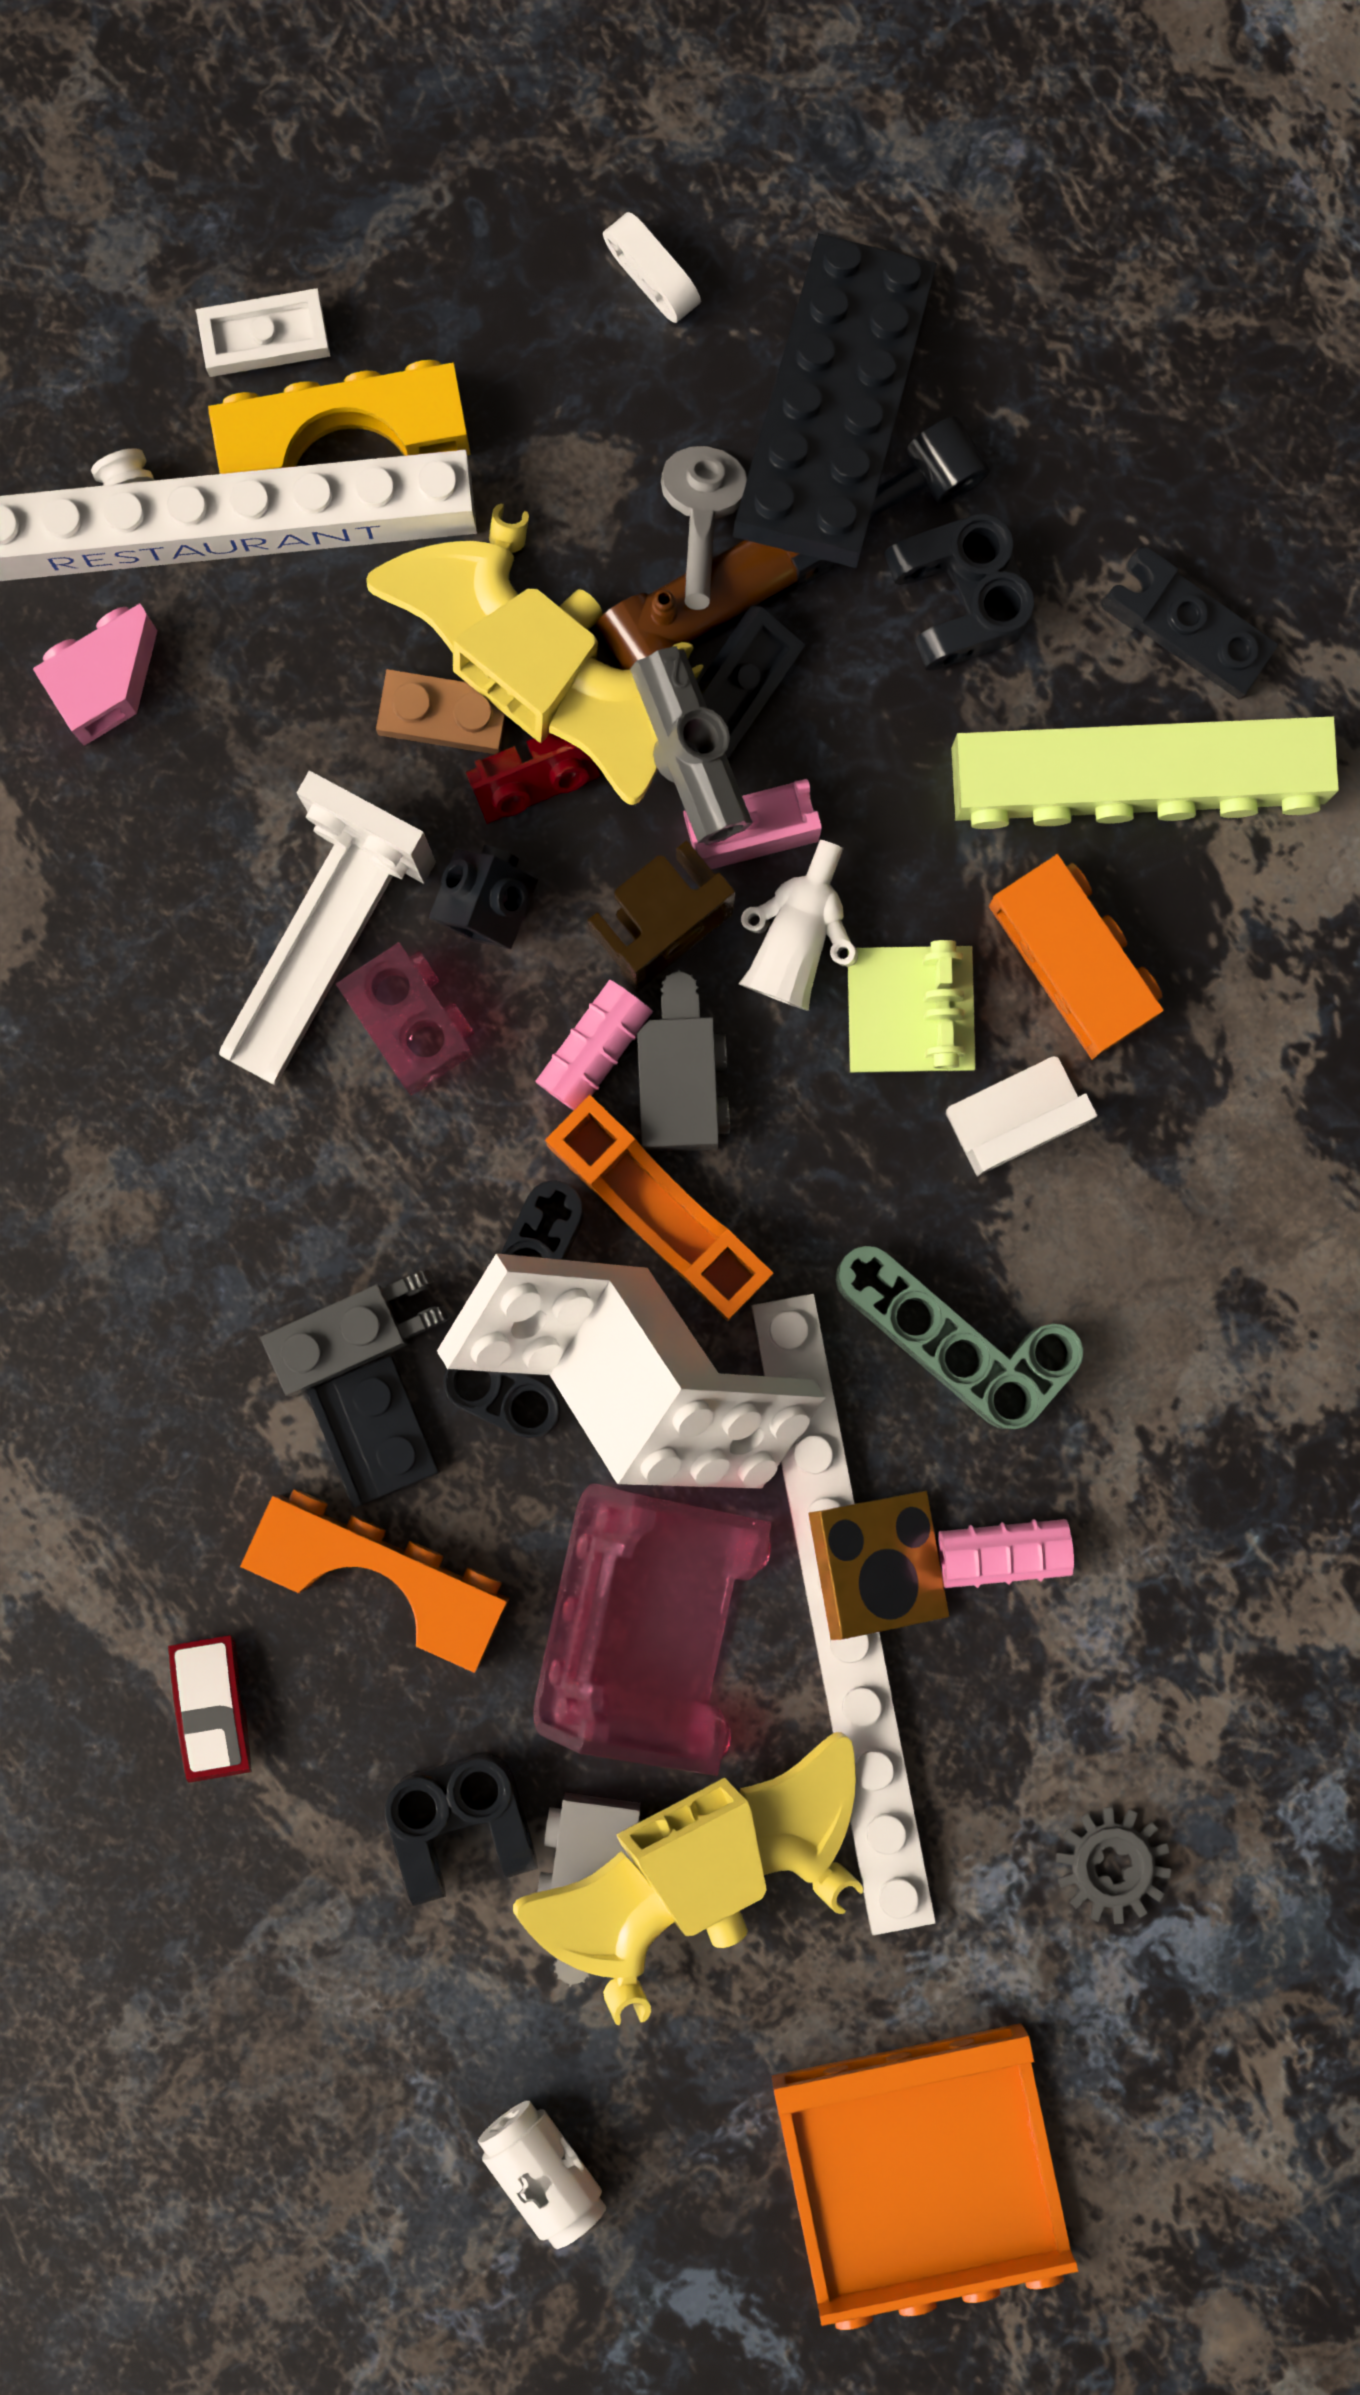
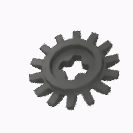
M1113 1807L1103 1808V1825L1098 1827L1095 1826L1088 1813L1080 1816L1088 1833L1081 1838L1070 1830H1066L1063 1838L1076 1846L1074 1854H1056V1863L1070 1864L1073 1872L1057 1879L1060 1888L1075 1883L1079 1888L1069 1903L1077 1909L1087 1898L1091 1900L1093 1905L1090 1919L1099 1922L1104 1907L1112 1908L1114 1924L1124 1923L1123 1907L1128 1905L1133 1907L1139 1918L1147 1914V1911L1139 1899L1147 1893L1160 1902L1164 1895L1163 1892L1151 1885L1154 1876L1170 1878L1171 1875L1170 1868L1155 1865V1857L1170 1853L1167 1843L1150 1846L1147 1842V1839L1158 1828L1151 1822L1138 1832L1134 1830L1133 1825L1138 1813L1130 1809L1121 1824L1114 1823ZM1107 1847H1113L1119 1856L1128 1854L1130 1857L1131 1865L1125 1866L1122 1869L1123 1880L1113 1883L1107 1874L1097 1875L1095 1871V1865L1104 1861L1102 1850Z

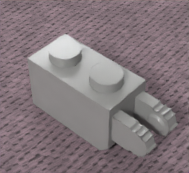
M565 1792L562 1809L549 1808L544 1846L556 1848L553 1873H540L537 1892L578 1882L595 1873L621 1851L632 1862L616 1834L638 1823L641 1803ZM559 1959L554 1961L553 1965L556 1966L554 1973H557V1979H561L569 1984V1987L572 1984L585 1983L586 1977H590L589 1973L578 1970Z

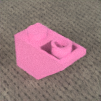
M141 604L131 609L120 607L109 612L98 621L96 625L97 630L77 642L74 639H69L56 644L43 656L44 662L33 668L68 727L84 746L137 714L157 635L156 627Z

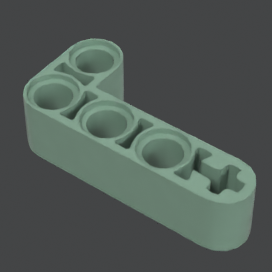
M863 1246L852 1250L842 1259L837 1268L836 1284L842 1296L987 1423L996 1428L1019 1429L1033 1422L1075 1374L1082 1362L1083 1347L1080 1338L1072 1329L1065 1325L1053 1323L1030 1331L1006 1357L891 1256L877 1247ZM870 1261L874 1262L879 1267L875 1279L886 1290L893 1288L896 1280L904 1286L905 1290L888 1302L883 1314L874 1307L875 1303L884 1298L878 1291L870 1286L858 1291L852 1286L851 1283L856 1277L855 1272L850 1268L853 1262L862 1267ZM904 1301H918L928 1309L930 1323L923 1334L918 1336L909 1335L899 1327L896 1318L897 1310ZM1045 1335L1060 1339L1065 1346L1066 1359L1063 1365L1056 1371L1044 1369L1036 1360V1345ZM956 1341L966 1342L971 1345L976 1351L978 1358L977 1367L974 1372L965 1378L952 1374L945 1362L947 1349ZM1004 1383L1015 1384L1022 1390L1025 1396V1407L1022 1413L1014 1419L1002 1417L996 1411L993 1403L996 1390Z

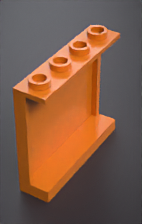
M1021 2023L772 2075L773 2089L822 2326L835 2323V2327L840 2330L856 2329L870 2324L874 2320L873 2315L896 2310L902 2316L922 2315L936 2309L938 2301L962 2297V2300L968 2303L984 2302L999 2296L1001 2293L1000 2288L1023 2283L1029 2289L1050 2288L1064 2281L1063 2275L1078 2272L1076 2260L1070 2249L1031 2064L1034 2062L1030 2039Z

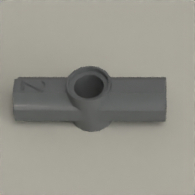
M677 646L657 650L653 654L637 660L630 668V671L658 739L653 751L654 762L659 772L669 781L675 783L698 843L709 845L724 841L737 833L745 831L753 822L725 754L730 740L728 727L722 717L707 708L685 650H679ZM685 740L691 742L698 752H695L690 747H688Z

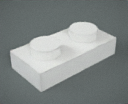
M318 288L196 309L205 366L209 377L330 357Z

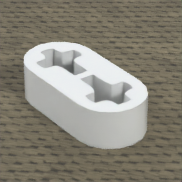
M630 212L625 213L603 232L604 240L619 264L670 321L677 323L700 304V295L691 279L635 215Z

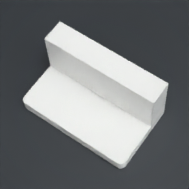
M1055 1056L949 1106L946 1110V1115L976 1176H980L1077 1129L1097 1117L1087 1094L1077 1096L1059 1058Z

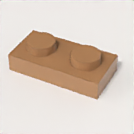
M386 669L376 731L380 736L497 754L501 751L507 715L467 682Z

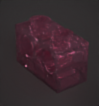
M398 942L336 983V985L404 1088L410 1095H413L472 1056L473 1054L465 1040L475 1033L454 1002L443 1009L430 988L440 981L422 953L418 951L409 957ZM390 976L404 977L409 981L410 985L407 997L396 1005H385L377 1000L379 984ZM425 1027H434L444 1033L443 1047L436 1055L431 1057H419L412 1053L411 1050L413 1036L417 1031Z

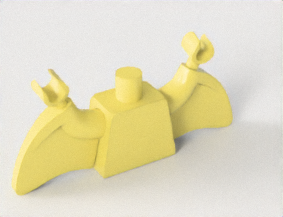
M498 504L492 512L489 535L490 543L456 541L431 545L402 554L368 573L367 587L373 595L415 614L434 628L453 653L454 673L539 743H542L551 733L584 751L596 763L617 794L627 804L634 805L641 801L658 770L653 757L654 746L658 739L630 669H616L596 660L598 641L589 630L603 615L600 605L590 594L578 589L560 606H557L538 589H526L518 595L509 581V573L514 561L512 553L521 550L525 545L529 519L527 511H524L520 522L508 524L502 521L504 504ZM686 642L677 643L672 646H677L679 650L684 649L687 658H689L694 648L690 643ZM697 665L692 668L696 680L703 669V665Z
M835 1732L784 1774L769 1781L740 1788V1793L726 1778L709 1785L616 1834L632 1862L621 1851L595 1873L578 1882L517 1899L513 1904L514 1914L527 1932L555 1958L589 1974L614 1978L606 1985L603 1993L605 2002L617 2025L621 2023L620 2014L622 2010L629 2004H633L640 2022H645L650 2016L651 2005L637 1977L644 1973L645 1959L649 1946L671 1924L675 1923L685 1936H694L706 1929L712 1945L717 1948L733 1946L743 1940L748 1932L740 1910L764 1897L767 1891L764 1875L778 1871L789 1870L796 1873L804 1881L812 1883L815 1893L838 1914L846 1912L836 1901L839 1893L844 1888L853 1886L860 1894L863 1893L861 1883L841 1864L833 1862L845 1838L855 1797L856 1774L852 1741L842 1732Z

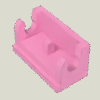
M803 779L794 783L743 795L742 797L753 822L751 826L724 841L709 845L698 843L687 813L683 811L692 847L710 869L818 842L822 827L818 812L813 811L808 780Z

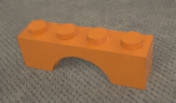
M591 1095L545 1139L548 1148L727 1322L774 1274L727 1227L718 1222L690 1197L653 1160L638 1141Z
M293 1489L289 1498L283 1495L272 1496L240 1567L297 1593L307 1590L321 1576L337 1568L362 1567L379 1572L392 1580L409 1600L416 1622V1647L473 1673L477 1671L510 1599L498 1593L502 1582L467 1567L463 1577L440 1567L444 1556L420 1544L409 1541L404 1551L384 1542L382 1538L386 1532L385 1529L357 1516L351 1515L347 1524L324 1514L328 1506L326 1502L302 1491Z

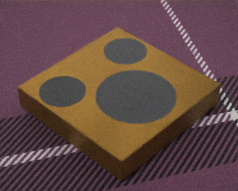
M927 1491L808 1513L830 1640H844L949 1617Z

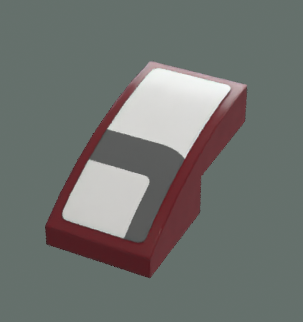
M232 1636L168 1646L175 1716L186 1780L190 1783L252 1772L247 1715L245 1708L241 1704L236 1643Z

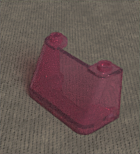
M590 1484L579 1499L535 1696L533 1712L536 1731L541 1736L580 1754L718 1776L721 1759L729 1749L731 1731L722 1711L717 1706L708 1703L734 1580H750L758 1571L766 1566L771 1552L769 1533L772 1522L601 1484Z

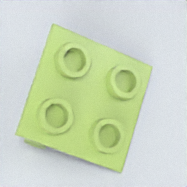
M939 940L931 942V947L856 948L858 959L854 965L848 967L850 1073L975 1070L972 946H956V941Z

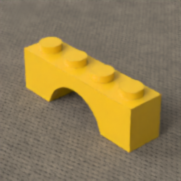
M422 360L408 365L403 372L381 375L376 371H360L350 374L341 383L320 386L316 382H298L287 386L284 389V393L262 397L251 392L236 393L226 397L222 404L208 406L220 474L296 467L302 454L313 442L328 433L350 428L369 430L382 435L395 444L404 456L466 450L467 456L471 455L454 363L441 364V362L436 360Z

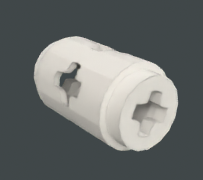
M524 2101L500 2116L479 2137L478 2143L485 2152L482 2156L483 2162L540 2240L548 2239L556 2249L565 2247L593 2227L606 2211V2206L600 2199L602 2193L600 2186L544 2109L536 2110L530 2101Z

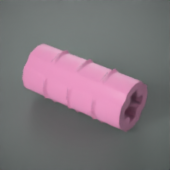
M609 980L594 1002L589 1003V1009L575 1028L571 1029L570 1035L559 1050L552 1054L551 1061L537 1078L536 1083L563 1104L575 1110L589 1095L592 1096L595 1091L599 1090V1085L613 1066L617 1065L618 1059L632 1040H636L637 1033L653 1011L626 989Z
M1032 1519L1029 1523L1006 1525L1001 1522L998 1526L974 1528L970 1525L967 1529L939 1531L938 1554L945 1588L973 1585L979 1588L983 1584L1003 1582L1010 1585L1014 1581L1034 1579L1042 1582L1044 1578L1073 1575V1542L1066 1519L1040 1522Z

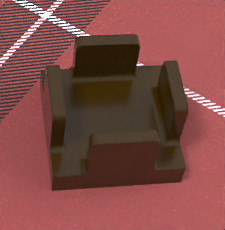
M687 840L676 848V859L698 885V889H691L664 856L659 855L614 891V899L621 906L616 912V918L633 938L634 941L626 946L598 912L587 920L590 932L621 969V974L636 992L733 915L735 891L719 872L715 875Z

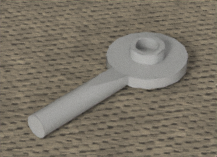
M708 446L688 447L677 451L666 461L661 477L664 497L673 508L684 515L690 516L685 604L694 610L705 609L710 603L714 519L730 515L739 508L747 482L746 472L737 459L723 450Z

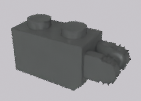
M678 970V972L672 973L669 976L666 975V980L662 981V1020H649L637 1033L642 1147L647 1153L717 1150L718 1134H730L728 1096L716 1097L715 1072L727 1071L726 1034H713V1018H700L699 994L696 992L699 990V987L696 986L697 980L693 979V974L689 975Z
M429 1269L422 1270L384 1288L376 1284L261 1336L260 1339L285 1396L296 1397L311 1388L323 1385L409 1345L407 1339L450 1319L445 1305L440 1307L433 1306L419 1312L416 1317L400 1324L391 1306V1303L406 1296L411 1297L425 1291L434 1282Z

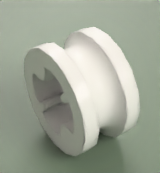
M124 449L111 453L98 460L91 469L94 479L97 482L104 483L103 486L155 481L150 471L143 470L146 458L142 450Z

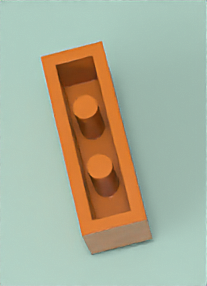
M1056 854L995 894L988 907L1093 1060L1162 1013L1164 1010L1158 1000L1163 996L1157 982L1149 971L1142 966L1136 970L1123 951V948L1127 946V941L1117 923L1109 915L1101 918L1087 898L1092 895V889L1081 870L1074 863L1066 866L1060 856Z

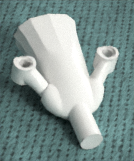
M820 840L806 876L793 877L784 882L775 892V897L758 907H749L743 912L741 916L743 927L758 934L767 930L770 918L776 917L753 963L739 982V985L780 1002L809 1011L811 990L826 935H828L833 944L830 955L835 963L846 967L856 963L858 951L851 943L841 920L844 917L843 906L838 893L830 885L843 851L842 847ZM754 916H759V923L752 926L751 919ZM848 949V957L840 959V951Z

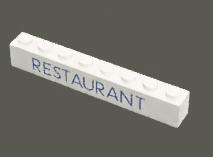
M466 450L0 496V581L477 534L472 478Z

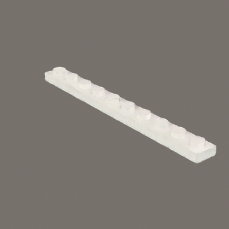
M814 1294L752 1305L764 1376L813 1379L826 1397L810 1419L809 1426L805 1432L796 1439L782 1459L781 1465L833 1733L842 1732L852 1741L854 1749L856 1784L850 1825L872 1935L935 1924L880 1634L876 1632L844 1640H830L808 1513L854 1504L815 1297Z

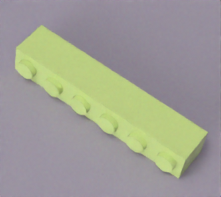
M1334 716L957 733L951 748L955 821L971 820V827L976 829L1001 828L1009 825V818L1033 817L1034 825L1058 826L1070 823L1071 816L1096 815V822L1122 823L1134 819L1133 813L1158 812L1159 820L1177 821L1193 818L1196 816V810L1220 809V816L1224 818H1241L1256 815L1258 807L1282 806V813L1285 815H1305L1320 811V804H1326L1339 791Z

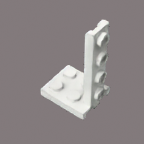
M311 771L306 775L297 791V795L308 812L306 818L316 825L313 831L333 843L334 846L219 1052L221 1057L275 1086L293 1057L392 877L402 879L404 874H407L424 884L436 863L423 831Z

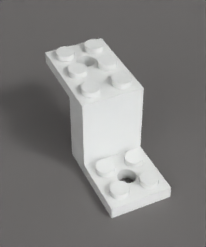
M496 1254L437 1350L447 1369L550 1375L617 1484L762 1489L775 1475L777 1466L796 1439L805 1432L809 1426L810 1419L826 1398L813 1379L719 1374L649 1269L644 1267Z

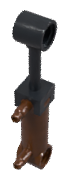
M958 417L946 418L932 425L908 444L906 452L912 461V467L878 486L870 519L922 489L931 492L937 504L951 502L972 490L987 477L990 470ZM744 540L712 558L710 603L705 609L694 610L685 604V573L650 594L640 593L621 601L605 612L597 620L595 626L620 669L629 670L637 660L645 658L657 650L672 647L677 643H690L794 584L796 589L806 585L834 569L835 563Z

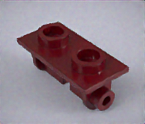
M550 733L542 743H539L534 738L526 741L533 757L532 760L522 763L514 746L485 759L474 761L476 768L465 773L474 795H476L484 819L488 824L502 817L517 815L527 807L560 793H569L579 789L585 783L601 777L598 766L580 748Z

